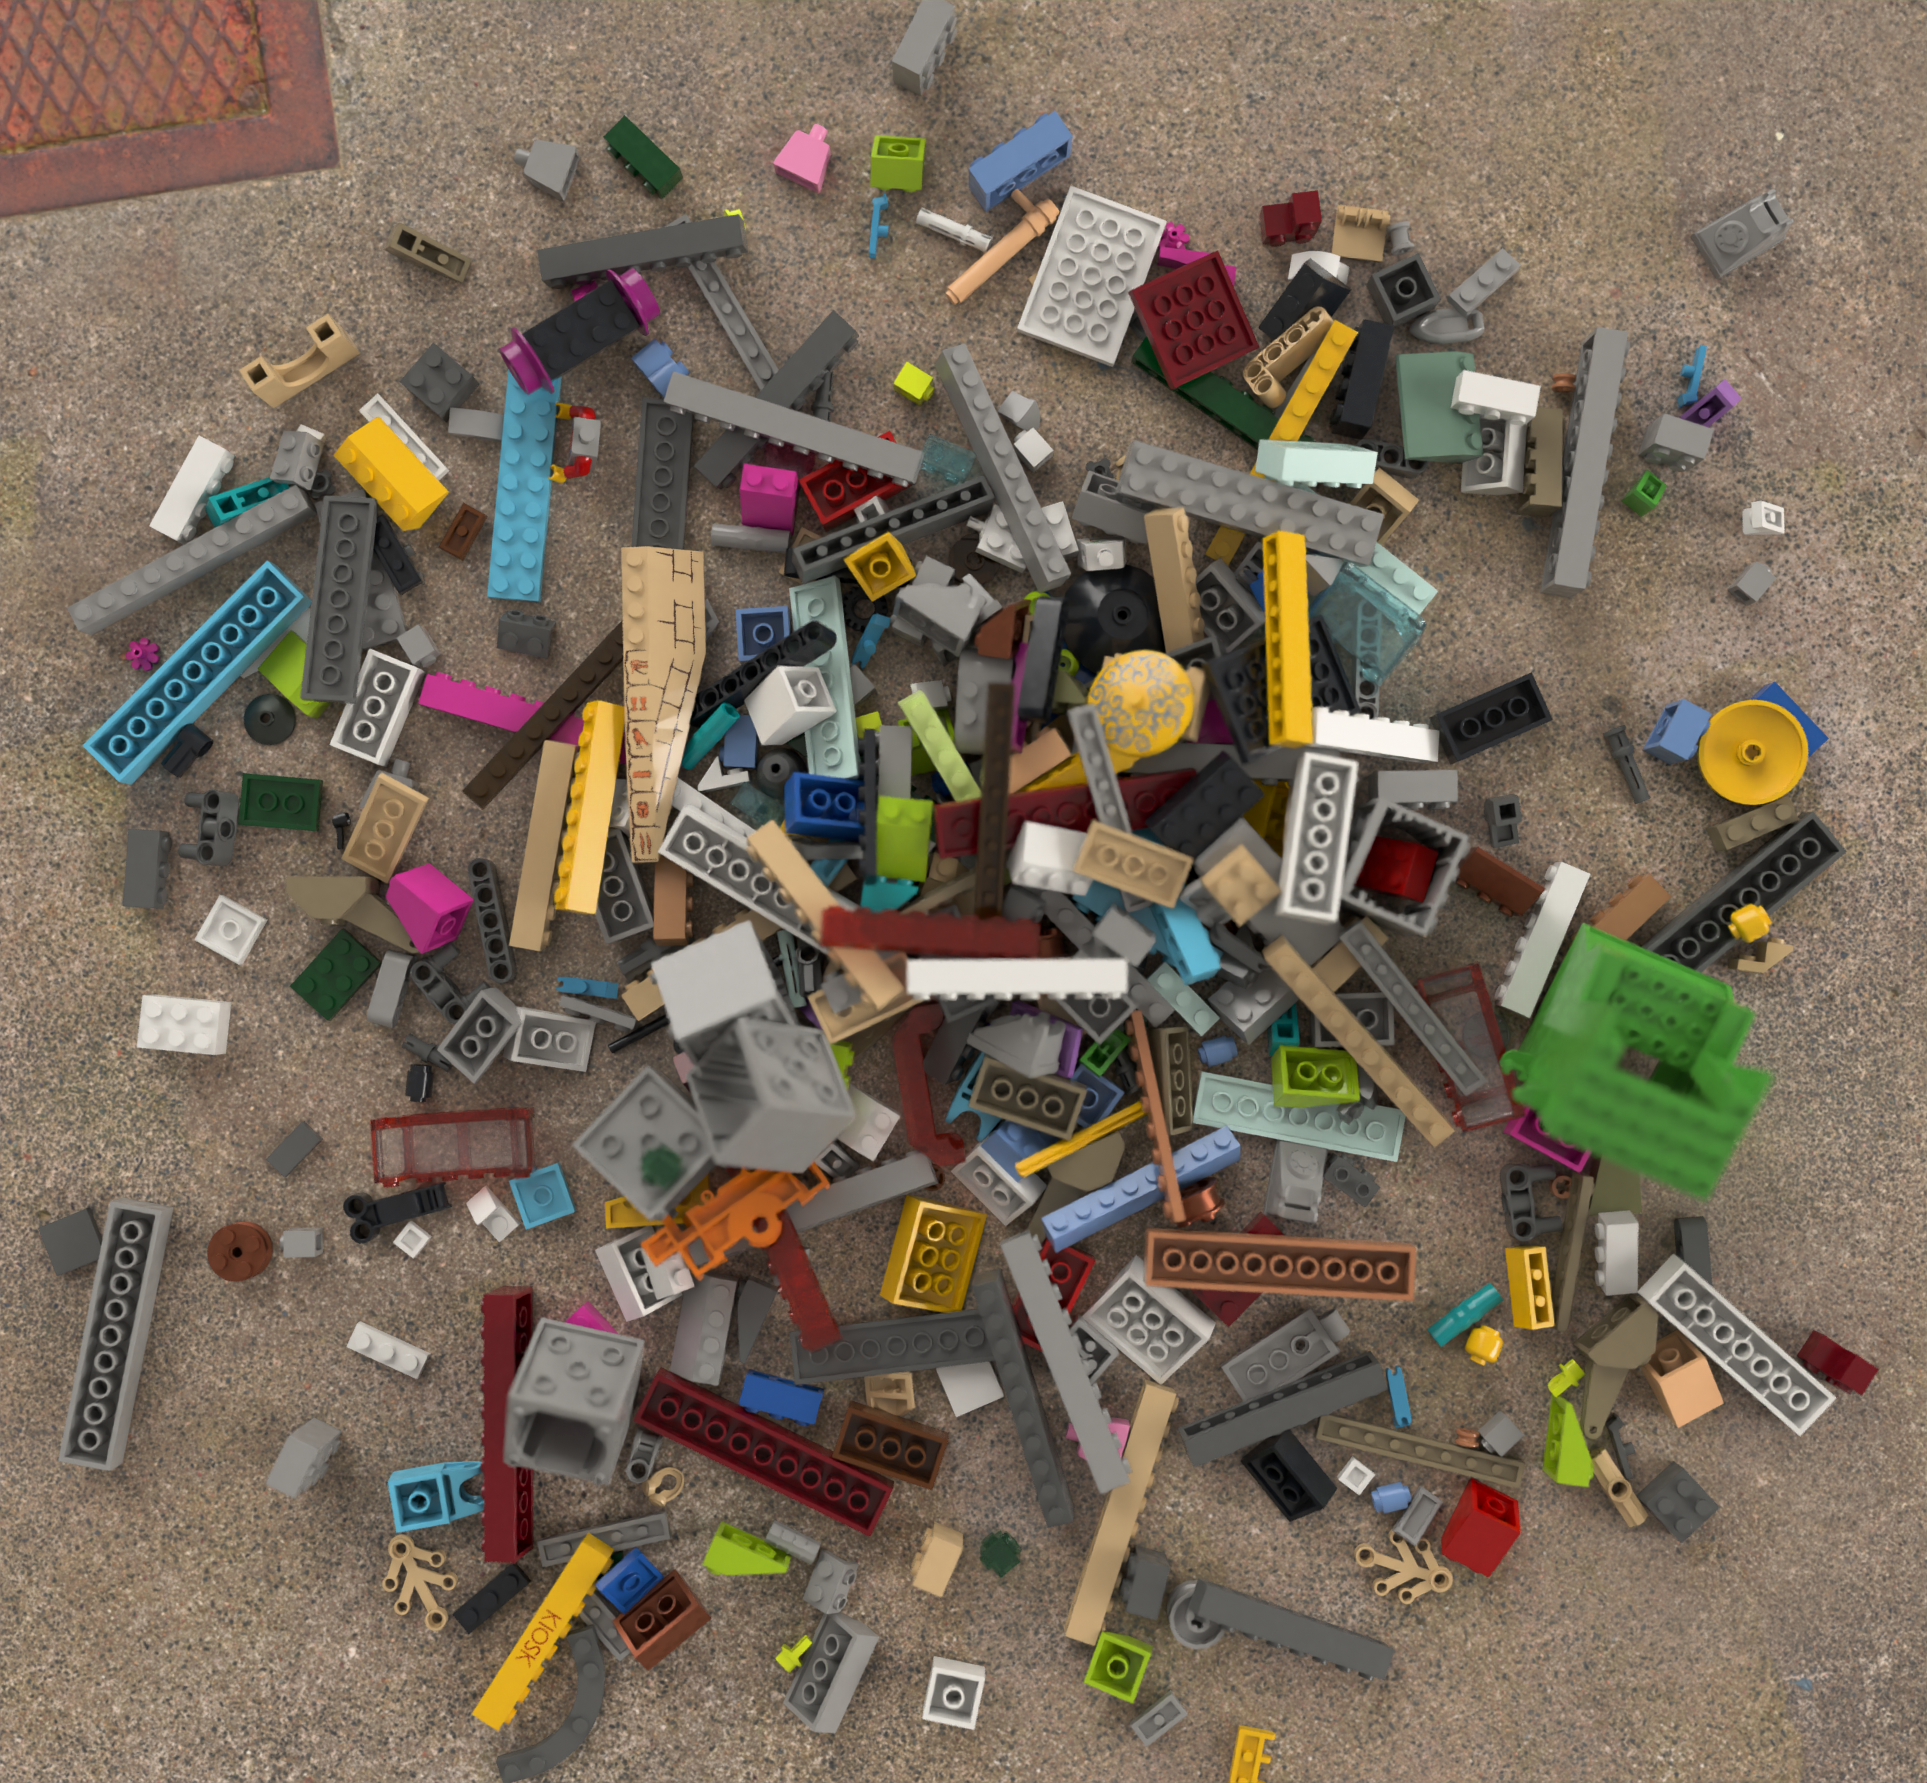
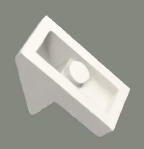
M1764 501L1751 502L1752 508L1743 510L1744 534H1784V508Z
M717 756L697 787L700 793H706L750 784L752 780L748 771L743 772V768L728 770V775L724 776L722 762H720L719 756Z
M487 1185L466 1203L477 1225L482 1223L498 1242H501L521 1224Z

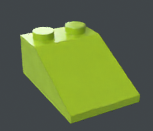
M290 630L257 669L307 716L318 719L331 702L304 701L300 698L307 643L294 631Z
M879 796L876 823L877 876L926 882L933 801Z
M1280 1045L1271 1057L1274 1106L1305 1108L1358 1102L1360 1100L1357 1061L1348 1051Z
M1552 1394L1542 1470L1556 1483L1589 1487V1479H1592L1594 1475V1466L1572 1404L1561 1395L1555 1397Z
M721 1521L702 1565L706 1566V1569L715 1575H721V1573L726 1576L786 1573L791 1555L777 1548L775 1549V1547L765 1543L759 1537Z

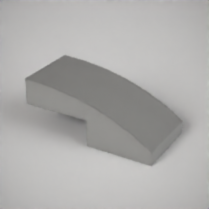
M450 407L448 433L451 436L502 441L504 415Z
M1200 878L1180 891V900L1196 910L1198 919L1210 928L1216 922L1224 924L1232 919V916L1209 892Z

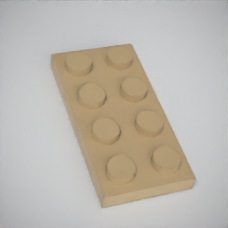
M381 773L376 779L341 859L388 884L394 876L429 798Z
M1093 820L1073 871L1173 909L1194 859Z
M904 950L882 960L904 990L900 996L877 1013L873 1008L869 1010L861 1001L834 1014L823 989L807 996L830 1045L923 1001L913 1000V995H908L909 959Z

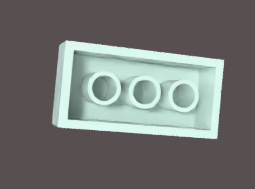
M1260 439L1255 471L1265 474V479L1278 481V484L1293 485L1294 481L1301 482L1300 484L1306 486H1316L1317 482H1323V485L1330 487H1339V483H1346L1348 487L1361 488L1362 484H1373L1378 452L1352 444Z

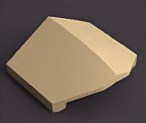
M911 1372L864 1377L867 1406L875 1407L898 1416H904L915 1408Z

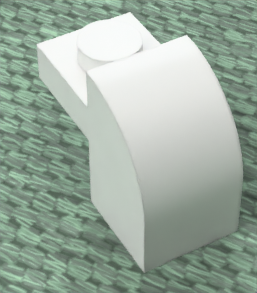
M1306 251L1292 254L1288 280L1292 281L1302 265L1311 258L1345 285L1347 284L1349 266L1339 262L1340 256L1321 251Z

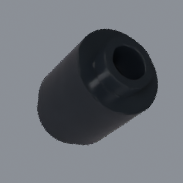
M411 1064L410 1070L407 1071L405 1096H409L410 1101L426 1102V1098L432 1097L434 1072H431V1065Z

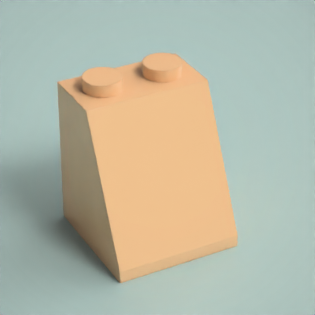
M1679 1329L1656 1341V1352L1651 1355V1360L1640 1368L1664 1413L1677 1428L1724 1404L1706 1357Z

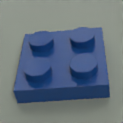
M635 1547L595 1585L623 1614H626L664 1576Z

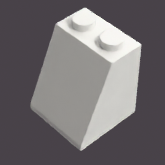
M777 666L744 700L762 745H783L837 712L819 667Z

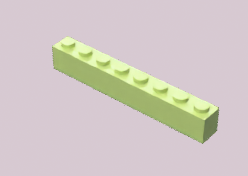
M920 689L898 702L955 802L980 798L981 791L922 690ZM1006 867L1004 868V885L1012 882V879Z

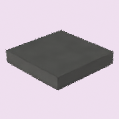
M90 1208L38 1228L56 1276L99 1260L103 1239Z

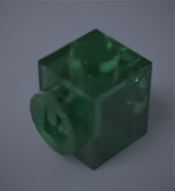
M662 1144L660 1148L655 1147L654 1150L649 1148L640 1159V1162L643 1164L639 1167V1170L644 1173L642 1178L653 1187L658 1184L663 1189H669L685 1169L681 1165L684 1159L671 1148Z
M999 1530L996 1534L992 1532L981 1541L980 1554L982 1556L980 1560L988 1570L993 1569L1000 1579L1021 1562L1020 1552H1022V1549L1014 1537L1007 1531L1002 1533Z

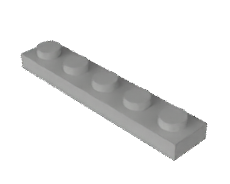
M665 1510L540 1538L537 1544L542 1567L569 1562L588 1532L612 1547L614 1551L671 1538L672 1534Z

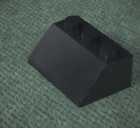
M1310 258L1299 269L1258 328L1270 338L1276 340L1314 307L1324 308L1332 317L1352 289Z
M1290 1429L1283 1431L1277 1436L1266 1438L1240 1460L1289 1522L1324 1509L1338 1489Z

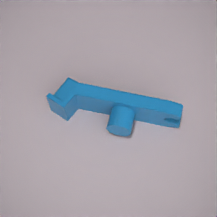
M883 193V196L872 199L873 216L869 258L876 259L878 237H888L889 225H879L881 211L889 208L885 193Z
M1700 345L1699 348H1696L1692 366L1684 364L1681 369L1680 375L1688 377L1689 382L1686 393L1681 394L1677 398L1679 408L1697 402V391L1707 346Z
M880 614L872 615L852 655V665H856L860 661L859 664L862 669L866 666L871 655L876 652V645L884 628L889 627L891 618Z
M573 977L557 978L558 981L564 983L562 987H556L558 991L617 999L619 983Z
M1397 1365L1395 1366L1396 1371L1394 1374H1392L1389 1368H1386V1379L1394 1414L1392 1419L1395 1429L1409 1426L1412 1422L1403 1373Z

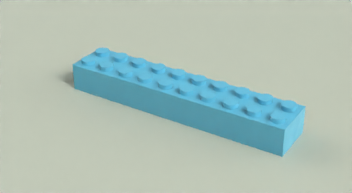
M267 560L82 746L118 782L132 785L177 740L179 733L187 725L192 724L312 604V600L277 565Z

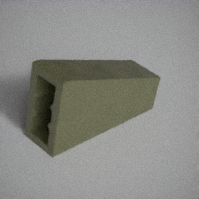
M1594 1154L1589 1174L1594 1177V1193L1590 1196L1589 1202L1590 1216L1598 1215V1213L1630 1210L1631 1213H1642L1640 1173Z

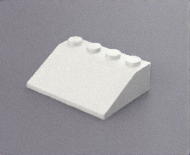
M1136 1255L1115 1276L1082 1315V1318L1162 1385L1210 1339L1216 1323L1176 1288L1146 1286L1143 1282L1144 1261Z

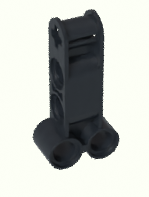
M446 1181L374 1201L365 1192L349 1196L344 1201L343 1210L348 1217L355 1218L356 1220L350 1228L352 1240L356 1243L364 1244L375 1239L379 1235L380 1227L451 1208L452 1204L448 1203L444 1187ZM355 1199H359L363 1203V1210L361 1212L354 1208ZM362 1224L367 1225L370 1229L368 1237L363 1236L360 1232Z

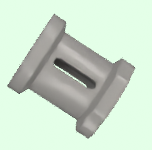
M1399 222L1387 227L1386 231L1390 234L1393 246L1391 250L1392 255L1405 254L1415 248L1414 244L1410 241L1408 232L1410 228L1409 222Z

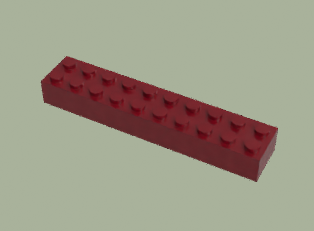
M533 1286L499 1287L483 1294L480 1305L481 1312L484 1314V1324L481 1327V1339L484 1340V1351L481 1354V1365L484 1367V1377L481 1381V1392L484 1393V1404L481 1408V1418L484 1420V1430L481 1435V1445L484 1446V1457L481 1461V1471L484 1473V1484L481 1489V1497L484 1500V1511L481 1516V1524L484 1526V1537L481 1543V1550L484 1553V1562L516 1563L534 1548L533 1469L522 1466L512 1467L504 1463L508 1396L533 1338Z
M662 1367L657 1371L633 1420L871 1537L894 1488L893 1480L872 1470L833 1458L832 1450L756 1413L744 1410V1407Z

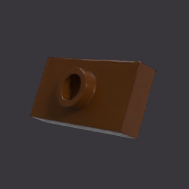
M463 502L438 548L463 561L488 516Z

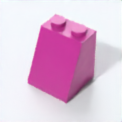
M749 464L743 465L740 485L742 526L787 530L793 536L801 489L796 471Z
M430 863L393 876L385 896L416 948L422 954L458 939L474 900Z

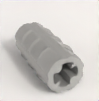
M776 1520L773 1521L764 1540L765 1543L775 1547V1549L777 1548L797 1558L798 1561L801 1560L810 1565L813 1563L821 1545V1542Z

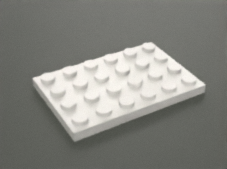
M1070 186L1017 327V332L1113 367L1135 309L1128 292L1144 284L1167 221Z

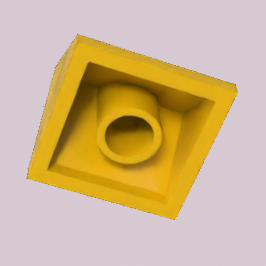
M890 532L844 558L845 563L872 602L916 576V572L902 543Z

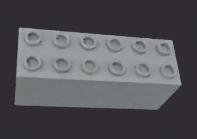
M1241 816L1201 852L1192 863L1195 871L1202 877L1239 845L1243 844L1279 886L1283 859ZM1278 895L1246 921L1247 926L1264 940L1263 942L1266 946L1282 934L1310 966L1340 940L1338 934L1345 930L1338 919L1333 923L1325 925L1276 916Z

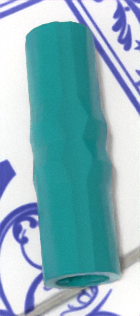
M729 703L721 704L686 743L681 763L682 767L692 770L739 719L740 715L736 708Z
M1488 1283L1471 1297L1463 1300L1457 1307L1451 1309L1448 1314L1430 1326L1427 1331L1436 1343L1442 1347L1458 1334L1467 1330L1473 1323L1478 1322L1482 1316L1504 1300L1494 1286Z

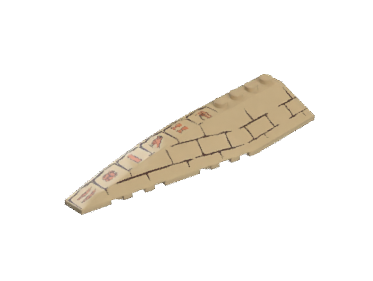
M649 546L621 547L624 704L632 863L659 862L661 854L658 851L665 838L667 820L671 812L674 790H676L678 772L684 755L692 711H694L696 693L702 676L703 663H705L704 552Z

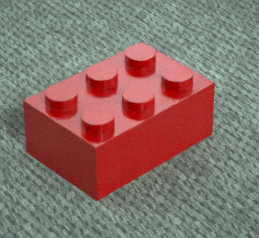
M1375 836L1353 886L1369 892L1423 903L1438 852L1417 843Z

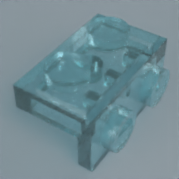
M929 433L922 449L924 458L920 469L930 474H934V472L944 475L943 478L953 484H958V482L965 483L976 459V454Z

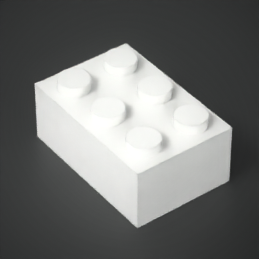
M142 995L137 1047L209 1055L226 1054L231 1002L164 995Z

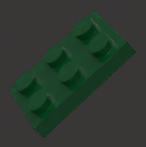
M243 773L238 825L319 832L323 780Z
M341 929L290 987L327 1021H331L381 966L382 962L346 929Z

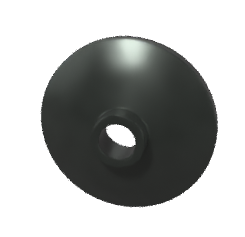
M264 694L256 697L249 703L244 713V726L248 735L260 744H280L290 737L295 728V711L292 705L279 695ZM266 714L270 715V721L268 723H264L263 717Z

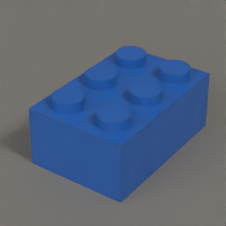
M794 772L784 785L785 834L859 841V835H864V826H859V810H864V802H859V786H863V780Z

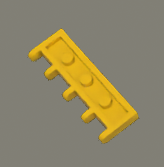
M1243 1725L1238 1726L1228 1783H1266L1265 1781L1258 1780L1260 1763L1269 1764L1271 1761V1756L1262 1754L1265 1739H1275L1274 1732Z

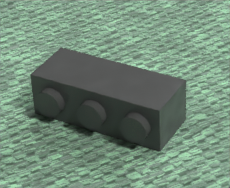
M128 829L123 906L164 909V904L168 899V891L165 886L166 878L170 873V866L167 863L168 852H170L172 847V840L169 837L170 832Z

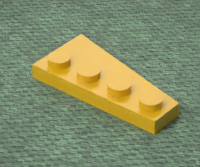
M709 1173L675 1208L679 1212L673 1219L676 1224L684 1223L682 1218L685 1216L686 1211L695 1205H704L701 1201V1194L705 1190L710 1191ZM707 1195L705 1200H709L710 1195ZM625 1196L605 1202L606 1229L664 1225L660 1220H649Z

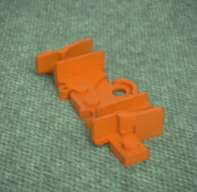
M814 1161L807 1170L819 1180L820 1184L810 1191L799 1179L792 1175L793 1172L758 1168L754 1172H748L745 1167H742L741 1173L718 1189L716 1197L709 1190L702 1192L701 1201L704 1205H695L686 1211L685 1216L682 1218L688 1229L682 1232L668 1213L662 1220L665 1227L640 1245L655 1267H658L679 1252L700 1281L704 1278L702 1275L705 1272L728 1261L723 1252L736 1244L744 1236L750 1241L749 1245L754 1247H766L775 1242L782 1228V1223L778 1221L776 1214L796 1200L804 1207L807 1202L814 1198L813 1195L823 1188L828 1190L830 1183ZM707 1195L711 1196L709 1200H705ZM758 1217H762L768 1222V1227L763 1233H757L752 1228L753 1221ZM701 1238L710 1262L698 1270L689 1246Z

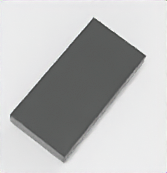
M303 1121L266 1160L283 1177H287L323 1138Z

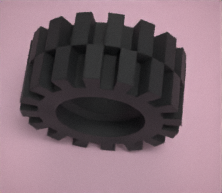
M859 584V587L855 588L853 586L849 592L844 594L842 604L844 620L848 627H851L856 632L864 633L872 616L860 618L855 614L854 608L858 601L862 599L870 600ZM883 595L872 602L875 607L873 614L887 616V601Z

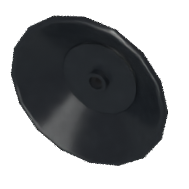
M1125 564L1124 568L1087 571L1079 575L1066 591L1064 597L1068 600L1069 612L1064 642L1074 658L1092 673L1099 674L1102 671L1105 656L1114 658L1115 654L1125 655L1135 651H1154L1166 654L1155 581L1145 570ZM1123 613L1126 617L1125 620H1120L1117 614Z

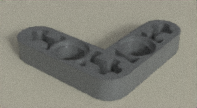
M785 835L803 859L864 858V851H859V841L816 842L801 835Z

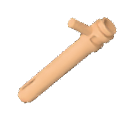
M1018 189L1012 192L1011 197L1027 213L1022 217V221L947 287L948 291L945 295L953 305L961 304L1035 236L1039 237L1044 233L1046 226H1051L1057 221L1056 217L1060 215V212L1050 199L1047 198L1044 201H1039L1034 206Z

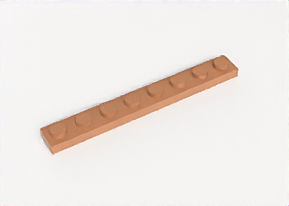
M1137 1010L1127 1017L1124 1024L1126 1033L1131 1035L1133 1045H1130L1131 1058L1137 1062L1138 1071H1135L1136 1083L1138 1087L1142 1086L1144 1097H1141V1107L1143 1113H1147L1149 1123H1146L1147 1135L1149 1139H1153L1152 1160L1154 1165H1158L1160 1176H1157L1159 1191L1164 1192L1166 1202L1162 1203L1165 1218H1169L1171 1224L1184 1221L1185 1216L1142 1011Z

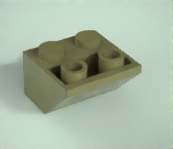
M1058 670L1051 713L1057 715H1067V711L1085 706L1088 703L1089 692L1080 680L1065 670Z

